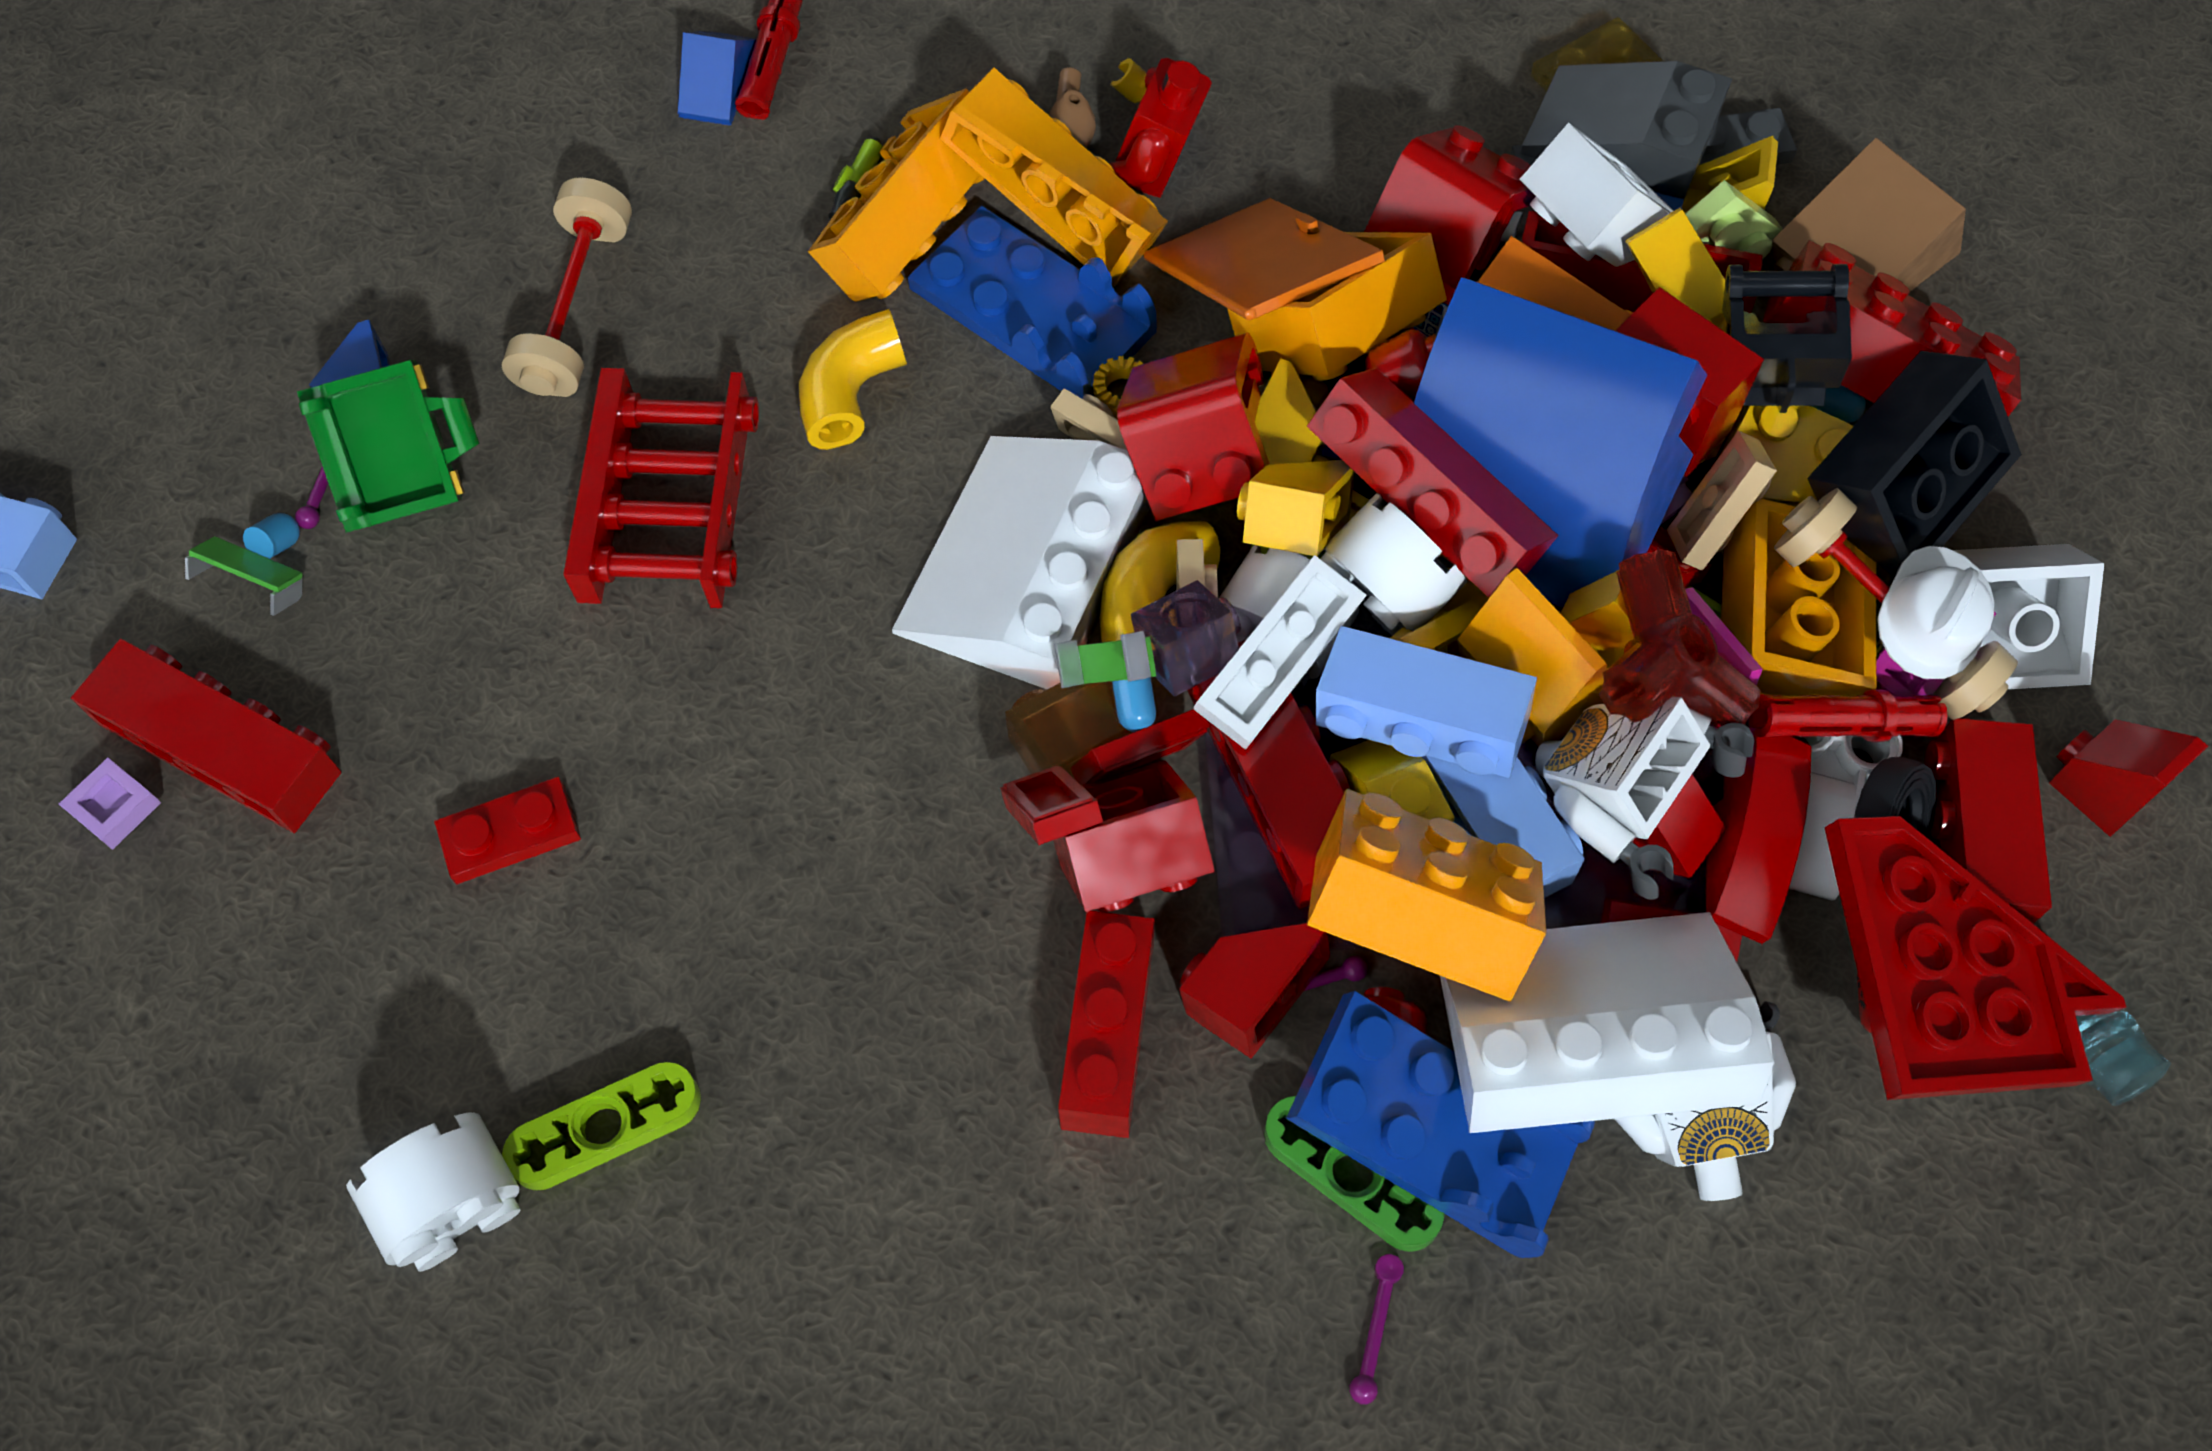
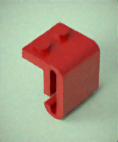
M1459 125L1418 136L1410 141L1401 153L1364 231L1431 233L1442 281L1455 290L1461 277L1470 279L1474 269L1482 270L1486 268L1513 213L1530 206V202L1536 197L1520 180L1531 165L1511 154L1503 153L1499 156L1483 146L1485 139L1480 134Z
M1248 332L1133 367L1117 408V418L1122 438L1156 521L1239 498L1243 484L1249 482L1265 466L1270 465L1255 424L1261 396L1258 386L1263 385V371L1255 343Z

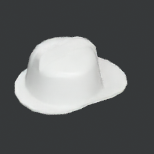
M1933 546L1913 551L1901 564L1888 593L1882 601L1877 618L1879 638L1889 657L1904 671L1923 679H1946L1962 672L1974 659L1984 637L1990 631L1995 606L1991 586L1981 570L1964 555L1945 547Z

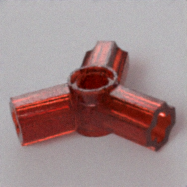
M1659 549L1649 553L1635 554L1620 562V570L1616 574L1634 639L1627 642L1624 654L1602 673L1604 684L1603 689L1598 695L1611 715L1627 717L1633 723H1636L1654 714L1669 698L1675 696L1682 697L1687 707L1711 718L1709 725L1719 729V727L1728 723L1745 725L1750 715L1759 708L1761 690L1718 654L1717 645L1710 629L1698 616L1692 614L1675 552Z

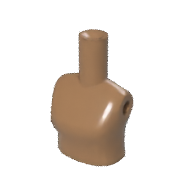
M1070 67L1064 68L1060 71L1056 102L1048 115L1063 122L1070 130L1072 136L1087 149L1092 142L1096 130L1095 116L1086 98L1080 93V71Z

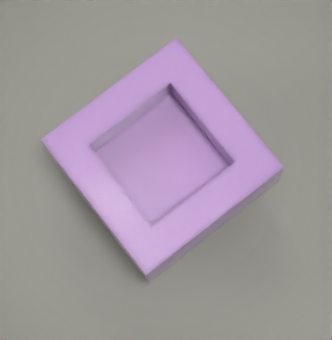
M108 757L59 803L63 809L112 850L161 804L151 792Z

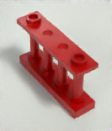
M601 368L563 573L577 603L602 604L605 583H613L615 577L700 580L710 608L723 607L725 587H734L737 579L736 552L731 550L747 434L748 432H757L759 424L757 397L749 396L743 372L730 373L727 400L725 402L642 399L640 393L633 392L625 368ZM642 423L723 425L719 452L633 449L632 444L629 443L632 428H640ZM633 473L715 476L711 503L625 500L623 494H621L623 478L630 479ZM624 524L707 527L703 555L616 552L612 546L614 530H622Z

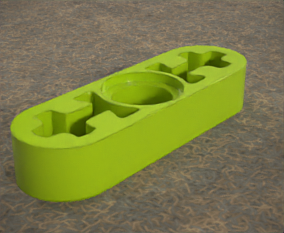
M662 1062L652 1065L519 1126L505 1141L502 1157L515 1180L522 1186L531 1190L551 1188L688 1124L695 1117L700 1107L701 1094L699 1087L691 1074L679 1064ZM669 1081L674 1089L684 1087V1090L675 1096L677 1107L673 1110L666 1112L660 1104H653L640 1110L639 1112L646 1120V1123L637 1127L634 1113L624 1102V1099L632 1095L640 1107L655 1101L659 1097L657 1086L663 1082ZM602 1109H613L619 1112L621 1128L611 1141L604 1144H594L587 1141L585 1127L587 1121L594 1113ZM568 1125L572 1141L581 1150V1153L572 1157V1152L565 1145L548 1152L545 1155L546 1167L540 1171H536L528 1163L521 1165V1161L531 1156L529 1145L534 1141L539 1140L546 1148H551L567 1141L560 1132V1128Z

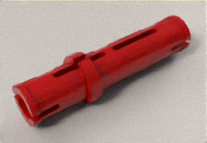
M769 0L768 5L759 12L756 24L759 33L749 59V65L740 93L735 101L737 111L744 117L764 120L769 116L771 102L782 72L789 44L794 42L799 34L801 24L798 15L803 0Z
M1871 689L1865 691L1862 695L1781 696L1759 694L1751 701L1748 719L1750 728H1756L1754 731L1755 736L1760 738L1781 736H1862L1869 742H1885L1893 736H1939L1946 727L1948 714L1945 703H1939L1942 698L1934 694L1898 696L1892 695L1887 690Z

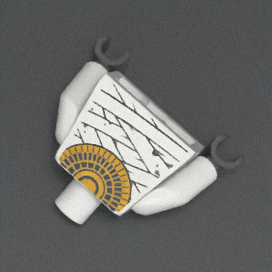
M1649 694L1633 701L1590 706L1582 712L1562 741H1544L1539 746L1535 758L1538 773L1545 778L1555 794L1554 806L1558 813L1579 837L1611 862L1615 863L1620 858L1629 865L1632 887L1639 896L1646 899H1656L1659 894L1657 883L1643 872L1649 869H1656L1661 871L1667 878L1674 880V866L1671 855L1665 848L1658 845L1638 847L1633 843L1634 839H1648L1709 748L1713 749V768L1718 773L1733 778L1744 774L1746 757H1752L1754 748V737L1747 726L1740 723H1728L1717 729L1709 725L1711 718L1687 707L1682 697H1666L1661 694Z
M1764 1001L1759 1009L1774 1059V1065L1761 1104L1615 1118L1617 1123L1643 1152L1655 1154L1657 1159L1675 1167L1694 1165L1701 1200H1727L1743 1194L1736 1157L1766 1152L1772 1148L1774 1143L1773 1132L1781 1126L1795 1090L1796 1080L1779 1035L1771 1032L1780 1018V1010L1772 1002Z

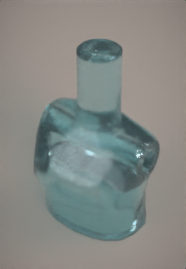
M2118 1010L2110 1014L2076 1016L2093 1081L2084 1084L2097 1089L2112 1106L2121 1105L2140 1095L2157 1083L2170 1068L2171 1062L2148 1042L2136 1020L2127 1011Z

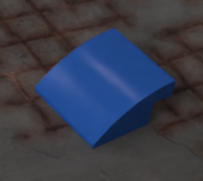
M1461 277L1428 357L1414 404L1559 535L1527 573L1526 577L1551 604L1563 608L1570 593L1630 564L1637 571L1639 570L1694 455L1679 437V434L1705 382L1707 373L1695 359Z

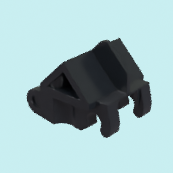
M1833 264L1830 271H1743V265H1728L1722 312L1727 322L1726 333L1764 359L1743 406H1777L1779 413H1786L1789 406H1824L1826 388L1840 387L1852 359L1850 303L1847 298L1849 288V268L1847 264ZM1827 296L1825 309L1823 311L1806 313L1804 323L1759 322L1755 313L1744 312V301L1742 297Z

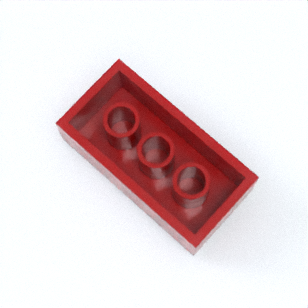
M1808 240L1788 271H1830L1833 264H1847L1849 268L1847 298L1850 303L1852 359L1841 382L1842 386L1875 403L1920 351L1987 359L2007 416L2009 417L2021 401L2020 357L2016 356L2017 350L2011 343L1994 333L1986 332L1983 336H1980L1962 325L1963 319L1945 305L1932 302L1930 306H1927L1908 295L1910 293L1908 287L1889 274L1880 272L1875 277L1855 266L1856 259L1843 248L1832 243H1825L1821 247ZM1827 296L1770 297L1763 322L1804 323L1806 313L1823 311L1825 309Z

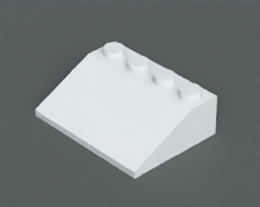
M991 436L892 629L893 634L1063 695L1066 688H1061L1054 643L1077 639L1078 645L1087 644L1101 613L1102 588L1116 555L1137 537L1150 509L1128 450L1099 440Z
M1710 912L1546 929V935L1511 1002L1440 976L1469 1133L1761 1104L1774 1065L1773 1055L1756 997Z

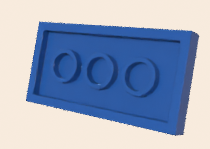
M983 206L978 208L908 276L910 290L1058 390L1062 391L1065 388L1080 398H1083L1085 394L1094 396V374L1099 370V366L1102 363L1106 364L1107 359L1110 358L1117 360L1118 356H1124V359H1129V356L1133 357L1157 332L1156 309L1149 293L1142 285L1137 284L1131 287L1121 297L1113 289L1112 276L1102 259L1093 257L1079 270Z
M1356 991L1343 994L1286 1117L1287 1120L1519 1258H1535L1544 1254L1549 1237L1543 1230L1577 1145L1589 1140L1595 1126V1121L1469 1133L1454 1051Z

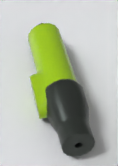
M878 137L866 139L852 166L846 165L838 176L833 187L836 195L833 207L828 215L830 220L846 201L853 197H861V194L854 186L865 172L878 164L881 158L879 151L883 146L882 141Z

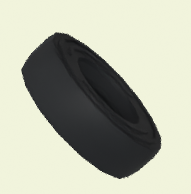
M1889 757L1881 760L1871 771L1862 788L1854 818L1901 816L1928 838L1934 820L1937 801L1936 781L1932 769L1919 761L1903 757Z

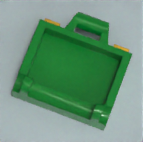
M408 360L297 391L300 401L298 403L302 416L305 415L338 509L336 510L338 519L343 523L346 533L463 500L461 494L465 492L458 471H453L451 462L480 444L465 398L428 397L426 389L429 388L422 364H417L416 360ZM443 410L454 447L446 449L433 411Z

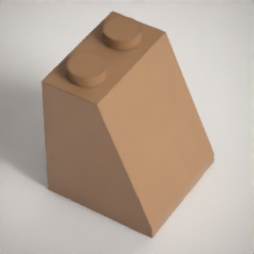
M1875 138L1772 239L1773 255L1776 261L1773 268L1775 271H1788L1808 240L1821 247L1825 243H1832L1849 252L1856 259L1855 266L1875 277L1880 272L1889 274L1905 284L1909 291H1912L1961 252L1966 208L1879 139Z

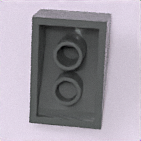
M1679 61L1559 66L1523 142L1520 153L1537 159L1561 130L1570 123L1624 162L1654 192L1685 200L1717 123L1732 78Z

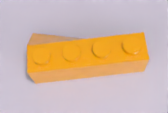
M995 67L951 110L940 139L1083 265L1093 257L1102 259L1112 276L1113 288L1153 245L1168 223V220L1158 212L1155 204L1149 198L1132 190L1115 174L1114 169L1106 160L1099 156H1094L1072 136L1070 130L1063 122L1056 118H1051L1029 98L1027 92L1019 83L1007 79Z
M967 88L907 112L900 122L906 130L897 138L896 136L889 138L879 151L885 160L865 172L854 186L861 194V197H853L842 204L808 250V253L851 300L857 302L876 296L878 299H883L894 292L904 280V275L901 271L908 262L919 258L931 248L936 241V237L933 234L941 222L948 221L958 214L968 201L964 194L973 184H977L985 179L940 139L951 110L969 93Z

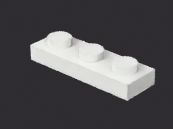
M1314 555L1199 698L1193 709L1246 750L1336 636L1340 626L1347 622L1367 595Z

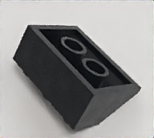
M1920 351L1807 479L1817 501L1838 488L1857 506L1854 515L1841 528L1848 535L1846 539L1895 577L1901 564L1913 551L1927 546L1943 547L2022 454L1987 359Z

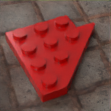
M1901 816L1837 819L1824 827L1887 1100L2070 1087L2093 1081L2076 1016L2110 1014L2124 1009L2126 1004L2122 995Z

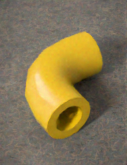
M890 309L861 317L833 331L809 356L799 380V399L802 424L807 440L813 447L828 450L856 441L862 435L865 424L857 401L860 386L867 379L879 373L907 365Z
M1172 522L1145 530L1116 555L1102 588L1100 613L1102 642L1121 640L1120 635L1144 631L1145 637H1150L1152 647L1164 646L1161 617L1162 602L1167 591L1173 585H1176L1177 540L1203 539L1204 565L1216 564L1218 569L1220 561L1219 540L1214 528L1208 522Z

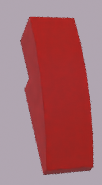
M1749 726L1748 728L1754 737L1752 757H1746L1745 772L1742 776L1735 778L1724 776V798L1713 806L1727 829L1706 856V912L1711 913L1716 924L1763 944L1772 937L1786 900L1799 855L1811 783L1812 746L1791 736L1760 738L1754 734L1756 728H1750Z

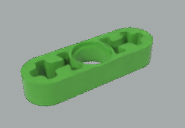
M1296 1096L1284 1098L1272 1107L1266 1120L1264 1136L1268 1149L1278 1160L1394 1248L1401 1251L1414 1252L1426 1248L1434 1241L1443 1225V1212L1395 1185L1391 1188L1388 1196L1403 1207H1408L1413 1201L1419 1202L1425 1208L1421 1215V1220L1428 1226L1425 1231L1417 1226L1411 1227L1407 1233L1399 1230L1396 1223L1400 1214L1387 1202L1382 1201L1377 1213L1366 1206L1379 1194L1385 1180L1384 1177L1372 1171V1183L1369 1187L1359 1192L1344 1190L1336 1183L1332 1170L1335 1162L1347 1156L1346 1154L1331 1147L1324 1157L1321 1169H1317L1309 1162L1315 1159L1318 1150L1302 1139L1295 1141L1292 1146L1282 1140L1285 1127L1279 1121L1283 1118L1286 1119ZM1307 1132L1310 1138L1324 1147L1326 1142Z

